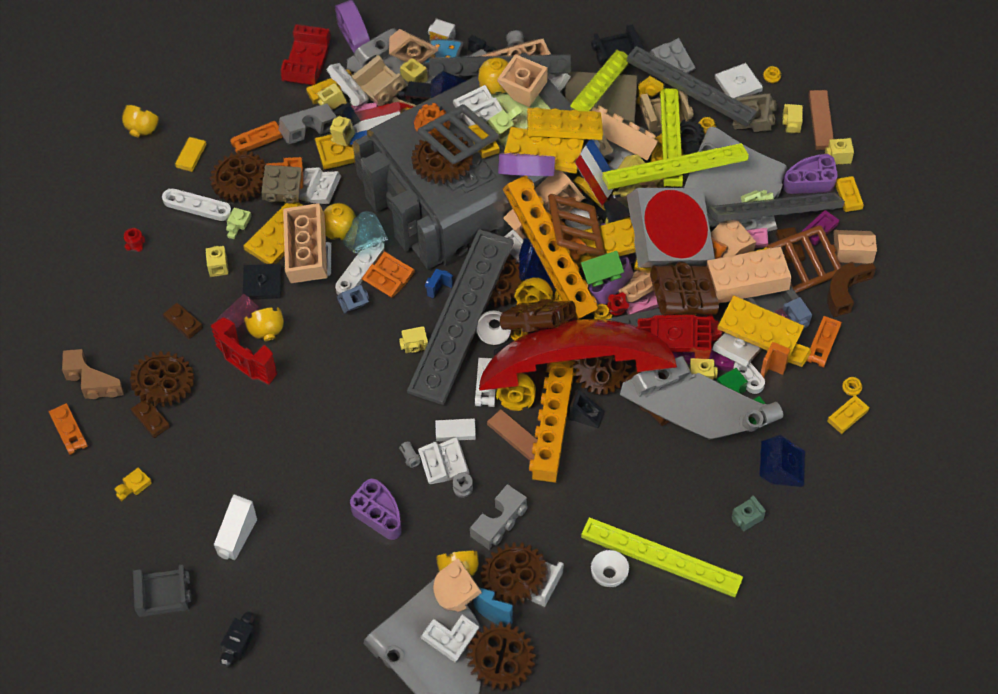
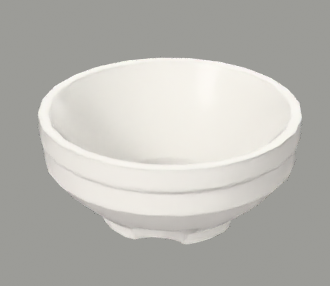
M488 311L478 320L477 334L485 343L498 345L509 338L511 330H503L501 326L492 328L489 325V322L493 319L500 322L502 312Z
M613 550L600 552L594 557L591 564L593 578L597 583L605 587L620 585L626 579L629 571L627 559L621 553ZM613 569L615 576L612 578L605 577L603 574L604 570Z

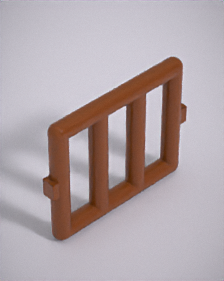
M549 194L548 201L557 245L575 250L581 255L585 253L597 257L605 255L595 207L576 201V198L570 196L565 198ZM557 203L587 211L590 218L559 210ZM560 218L591 226L593 233L562 225ZM563 233L594 241L596 248L564 240Z
M821 225L767 245V248L770 249L785 246L802 283L795 286L790 283L796 293L831 280L836 271L842 267L835 254L837 250L834 244H830ZM818 234L835 270L825 273L808 237ZM799 240L802 241L818 277L809 280L792 243Z

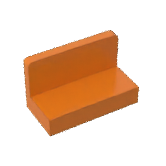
M772 342L763 360L760 374L765 377L769 369L783 375L791 349Z

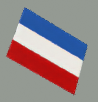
M400 101L355 112L360 122L353 126L355 135L351 139L350 145L353 144V141L365 135L367 136V130L399 115Z
M590 139L576 159L575 164L600 205L603 206L613 189L608 190L602 179V172L611 171L595 142Z

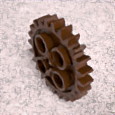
M432 133V136L454 156L461 152L441 133H439V136ZM463 137L458 138L461 142H463ZM419 140L420 145H415V150H412L413 169L416 170L417 175L421 174V179L427 177V182L433 179L435 184L439 180L442 181V184H445L446 180L452 183V178L459 180V175L465 176V171H470V165H472L473 154L456 164H452L438 151H433L427 141ZM468 141L463 142L468 148L471 147L468 146Z
M238 150L236 155L230 152V157L224 155V161L218 160L219 165L213 166L215 170L211 171V186L220 199L224 197L225 201H228L231 198L232 203L238 199L241 203L243 198L249 201L250 195L255 198V192L261 193L260 187L262 188L266 163L263 158L260 159L258 154L254 156V153L250 152L248 155L246 150L243 154H240Z
M511 255L506 260L487 306L493 303L494 307H496L499 302L504 306V301L511 303V298L516 299L514 295L518 286L525 280V270L522 269V264H517L516 258L511 260Z
M162 351L159 352V355L152 352V357L144 355L145 361L138 359L139 365H133L134 370L131 371L130 384L135 396H139L140 401L146 399L147 404L154 402V407L158 403H161L162 407H164L166 402L172 406L173 400L179 403L180 397L186 398V393L191 392L190 387H193L194 380L193 369L189 366V361L184 362L183 356L178 359L177 353L170 356V351L166 355H163Z
M615 355L590 358L589 366L586 363V359L572 360L575 364L570 366V368L576 369L572 375L579 377L576 383L583 382L581 388L588 387L587 392L594 391L595 394H608V391L609 393L615 392L614 388H621L620 383H623L625 380L623 376L630 375L626 372V369L631 368L630 365H627V362L630 360L615 361ZM612 361L615 362L614 369L611 367ZM598 373L601 374V380H600V381L597 379V374H598Z
M513 542L512 547L509 548L506 543L503 550L497 547V554L490 552L492 559L485 558L487 565H482L481 581L483 586H485V590L494 592L497 601L501 602L504 599V603L508 604L511 600L513 605H516L517 600H520L524 604V598L527 597L531 601V594L538 596L537 589H544L542 582H547V563L544 560L543 554H539L537 548L533 550L531 545L525 548L523 542L519 547Z
M492 622L490 629L484 625L482 628L483 633L477 630L475 633L477 638L472 637L470 640L473 645H468L467 650L472 652L466 655V658L471 660L468 662L467 667H474L470 674H478L476 681L478 682L483 679V687L487 686L488 683L491 684L492 691L495 686H499L500 692H502L504 686L510 691L512 684L518 688L520 681H526L525 675L530 676L532 671L529 668H533L535 665L534 662L530 661L536 657L535 654L530 653L533 651L534 646H528L531 639L523 638L525 631L520 634L517 633L518 626L513 630L510 629V623L507 624L506 628L503 627L502 622H499L498 627H495ZM503 639H506L507 642L503 652V660L500 664L499 674H496L495 669L498 663L499 652L502 647V641ZM488 641H496L498 643V647H491L488 644ZM511 645L516 646L519 652L512 653L508 647ZM490 660L493 663V667H486L483 661ZM509 665L513 668L514 672L507 673L503 667Z

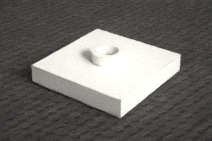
M746 63L715 74V79L724 93L734 99L751 96L761 92L763 89Z
M724 333L712 348L713 351L745 367L762 349L728 333Z

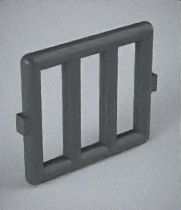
M464 104L418 129V134L431 145V149L435 152L438 151L452 164L460 162L499 139V134L486 123V119L482 116H477ZM464 113L489 136L482 140L456 116ZM450 121L475 144L468 148L442 124ZM434 128L437 129L461 152L454 156L428 132Z

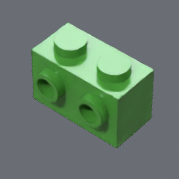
M617 251L581 262L588 285L592 284L593 287L604 284L603 280L608 278L611 281L622 278L621 274L624 273Z

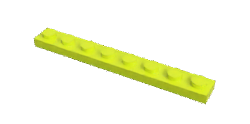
M616 50L575 98L570 107L577 111L589 112L629 64L627 62L628 55Z
M663 88L660 91L662 156L664 160L682 156L678 89ZM683 174L663 178L664 186L682 187Z
M740 143L602 172V179L609 190L746 161L749 154L743 144Z
M590 517L581 534L583 539L732 597H736L743 576Z

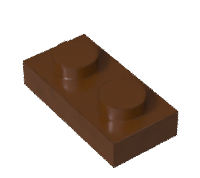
M795 227L776 231L778 241L797 234ZM800 241L792 243L800 261H804L805 255ZM785 246L781 247L786 263H793Z
M175 303L163 313V317L187 339L192 338L203 329L202 324L178 303Z
M146 399L131 408L133 415L153 438H156L170 428L169 423L151 403H146Z

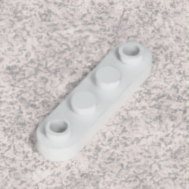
M168 189L162 194L164 205L173 209L219 221L227 220L231 214V207L226 202L177 189Z
M373 238L364 245L335 285L337 295L362 283V277L372 264L375 265L384 253L385 249L382 240Z

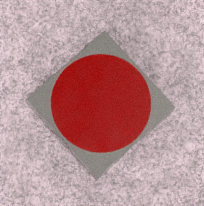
M636 188L627 195L630 219L634 229V244L638 268H649L653 265L675 266L678 262H685L689 266H706L707 260L715 259L703 188Z

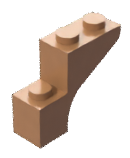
M82 349L63 351V374L66 380L77 381L81 379V390L85 399H97L98 397L114 398L124 395V390L118 378L86 365V357Z

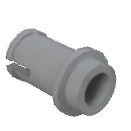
M404 442L401 444L402 446L399 449L406 459L405 463L411 468L418 466L421 462V457L415 453L411 443Z

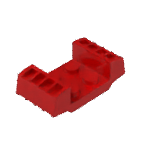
M296 24L293 30L294 44L289 59L283 60L281 79L282 81L315 85L320 77L331 38L330 30Z
M654 315L651 318L638 319L639 328L660 338L672 352H695L696 359H709L711 353V317Z
M223 317L212 324L211 328L216 347L223 353L224 359L252 380L258 379L270 385L277 375L271 350L265 345L255 354L248 348L244 349L239 344L235 324L229 319Z

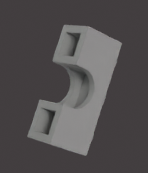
M323 104L280 117L279 131L286 142L291 144L304 140L306 127L316 129L319 134L330 132L332 121L337 117L328 104Z
M508 484L495 498V508L503 514L498 518H489L482 513L470 527V537L489 550L494 545L497 546L500 543L505 531L511 530L516 518L522 516L527 510V497Z

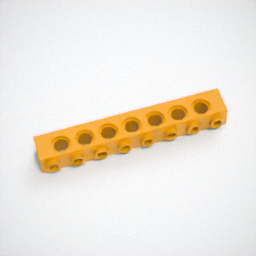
M525 175L508 183L503 188V191L561 300L574 302L576 312L572 320H579L598 309L597 301L594 296H591L587 282L579 274V267L572 261L569 249L557 245L552 217L546 212L542 198L535 192L533 181ZM521 194L526 195L528 197V201H524L522 199ZM530 211H534L537 214V218L532 217ZM540 227L545 229L546 235L540 232ZM548 244L554 246L555 252L549 249ZM557 261H561L564 268H560ZM567 277L571 278L573 285L567 283ZM576 294L581 296V302L576 300Z
M572 360L547 363L546 372L549 373V377H545L544 388L546 393H542L541 405L544 406L543 410L539 409L538 421H541L540 426H536L535 437L538 440L537 443L533 442L532 454H535L534 460L530 459L529 471H532L533 480L556 483L574 377L572 374L575 369L570 368V366L575 364Z

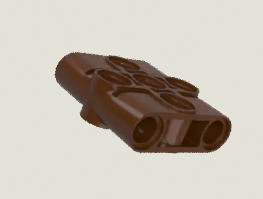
M678 262L675 266H652L650 277L662 315L717 314L719 303L707 266H689L685 262Z
M544 299L534 303H519L501 314L500 326L503 330L522 329L523 332L536 331L540 328H557L575 316L576 307L573 301L553 302V299Z

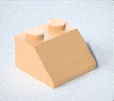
M401 29L389 37V54L405 62L413 58L421 64L438 51L436 46Z
M515 54L497 81L514 101L530 107L547 83L548 68Z
M737 220L721 222L711 232L712 238L727 245L726 251L722 253V258L752 252L755 249L756 241Z
M834 230V245L837 250L835 254L840 263L874 262L877 252L876 236L871 231Z

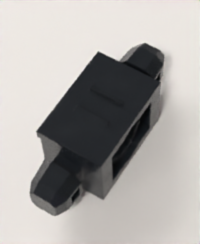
M409 81L408 87L402 89L396 96L398 98H406V102L417 106L443 92H435V84Z
M247 611L243 614L241 620L234 618L220 644L222 648L220 664L228 668L235 659L241 661L255 634L253 626L255 614Z

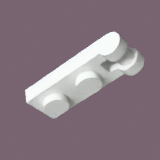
M340 63L332 64L326 69L330 77L340 85L342 91L351 98L353 106L368 103L369 99L366 93Z
M492 358L478 359L475 406L488 405L489 407H495L496 389L479 391L482 373Z

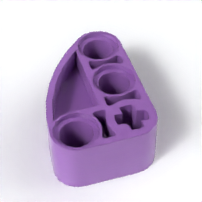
M349 0L336 5L335 10L338 26L355 53L360 46L369 42L370 39L354 2Z
M516 153L499 154V174L554 176L555 156Z
M821 154L799 161L785 173L783 190L789 194L826 193L833 191L837 180L834 157L829 154Z
M619 257L624 273L621 274L622 278L613 281L610 278L603 280L604 284L593 287L592 284L588 285L591 296L595 297L597 305L608 303L609 295H616L618 290L633 277L634 272L628 257Z
M366 480L350 499L353 516L387 539L395 540L399 538L402 530L400 514L394 497L378 480ZM376 490L374 493H369L368 491ZM373 515H380L379 518H372ZM391 525L396 526L394 529H388Z

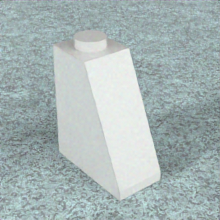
M233 495L214 543L216 552L221 558L236 560L253 529L257 516L252 501Z

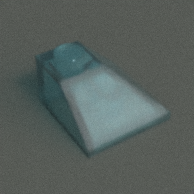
M365 211L354 218L343 243L353 253H357L387 241L388 238L377 216L372 212Z

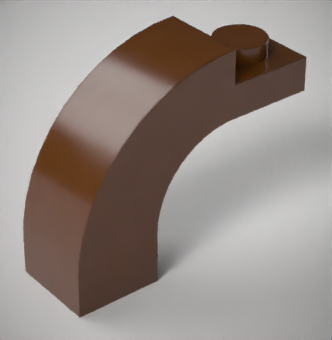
M850 262L836 271L832 277L827 295L828 307L833 318L851 313L854 302L848 292V288L854 284L873 279L876 270L873 263L861 264L855 267L854 263Z

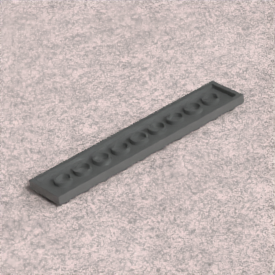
M483 230L477 231L407 389L408 394L441 405L445 404L477 330L478 320L487 307L512 249L513 239Z

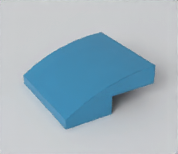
M479 588L482 593L473 599L474 608L485 618L499 625V622H502L505 628L508 623L512 625V605L496 601L493 591Z

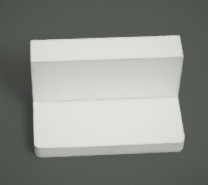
M546 562L548 575H546L547 582H542L544 589H537L538 596L531 594V601L543 607L546 606L563 574L562 562H559L557 567Z

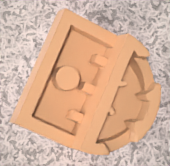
M635 271L633 277L617 293L624 292L626 294V301L633 302L654 291L650 273Z
M459 558L442 569L434 580L435 598L445 610L456 612L465 610L467 608L466 604L482 593Z

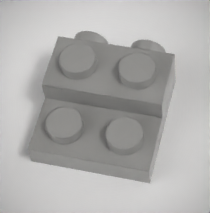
M679 38L650 51V54L686 73L695 69Z

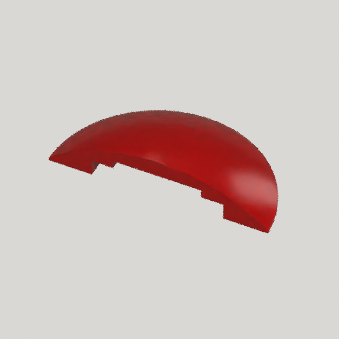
M572 320L563 323L557 328H540L529 332L500 350L483 371L479 391L519 386L518 373L536 371V364L615 355V361L636 359L637 372L676 368L677 364L670 348L660 338L642 328L611 320Z

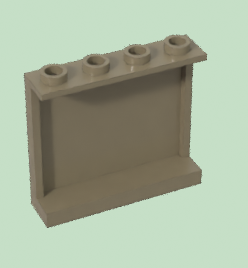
M567 73L571 77L566 84L565 98L570 104H572L597 73ZM619 75L594 106L598 107L600 105L608 109V114L613 116L615 113L623 117V122L627 124L630 122L634 123L637 76Z

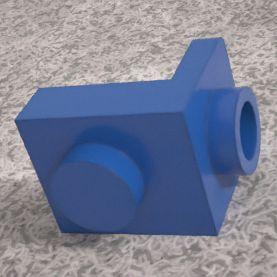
M436 269L432 277H429L425 283L427 296L434 298L441 285L452 288L454 285L453 275L447 271Z

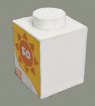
M436 19L434 24L430 25L428 29L430 40H454L456 36L455 25Z

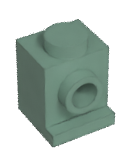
M752 496L748 501L733 509L732 520L737 527L740 526L743 531H746L761 522L766 511L758 500Z

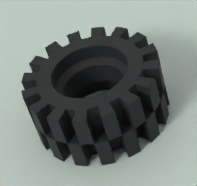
M685 119L682 120V123L680 122L681 146L683 141L690 144V140H696L699 142L700 148L704 137V129L701 128L700 123L697 125L695 120L692 123L691 119H688V122ZM687 133L693 135L694 137L687 139L682 137L681 135Z

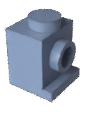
M362 285L341 292L337 296L344 314L365 306L369 302L368 293L363 289Z
M800 297L785 303L781 314L783 317L786 316L787 319L804 325L803 329L808 327L812 317V313Z

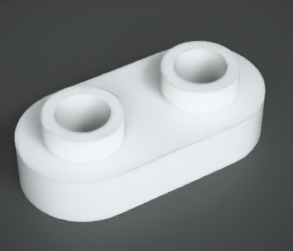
M735 362L733 369L737 368L739 371H745V373L741 372V374L748 381L746 390L753 394L760 393L764 389V377L751 362L746 367Z

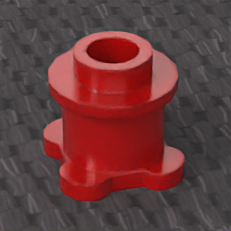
M130 228L125 231L123 235L125 242H127L125 249L127 251H142L145 237L142 236L141 231L136 228Z
M620 292L617 295H609V302L607 304L609 313L614 316L622 315L629 307V303L626 301V294Z

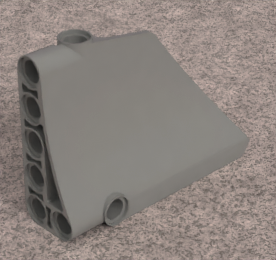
M709 127L698 152L740 144V142L718 128ZM743 145L749 154L748 160L690 172L684 188H703L709 227H716L721 222H716L708 213L709 206L742 203L741 196L755 190L759 192L767 190V194L771 192L773 197L777 199L783 185L782 182L787 166ZM757 217L756 219H751V218L741 219V220H739V222H740V223L751 222V221H755V220H760V219H762L763 217Z
M434 580L373 630L364 640L363 644L377 659L380 656L385 666L392 668L414 694H479L481 680L476 681L478 674H470L474 667H467L468 662L471 660L467 659L466 655L472 653L467 650L468 645L457 661L453 662L420 638L433 619L451 631L461 615L479 626L478 631L483 633L482 627L467 604V608L459 612L445 610L439 605L434 594ZM394 652L399 656V660L391 662L387 655Z

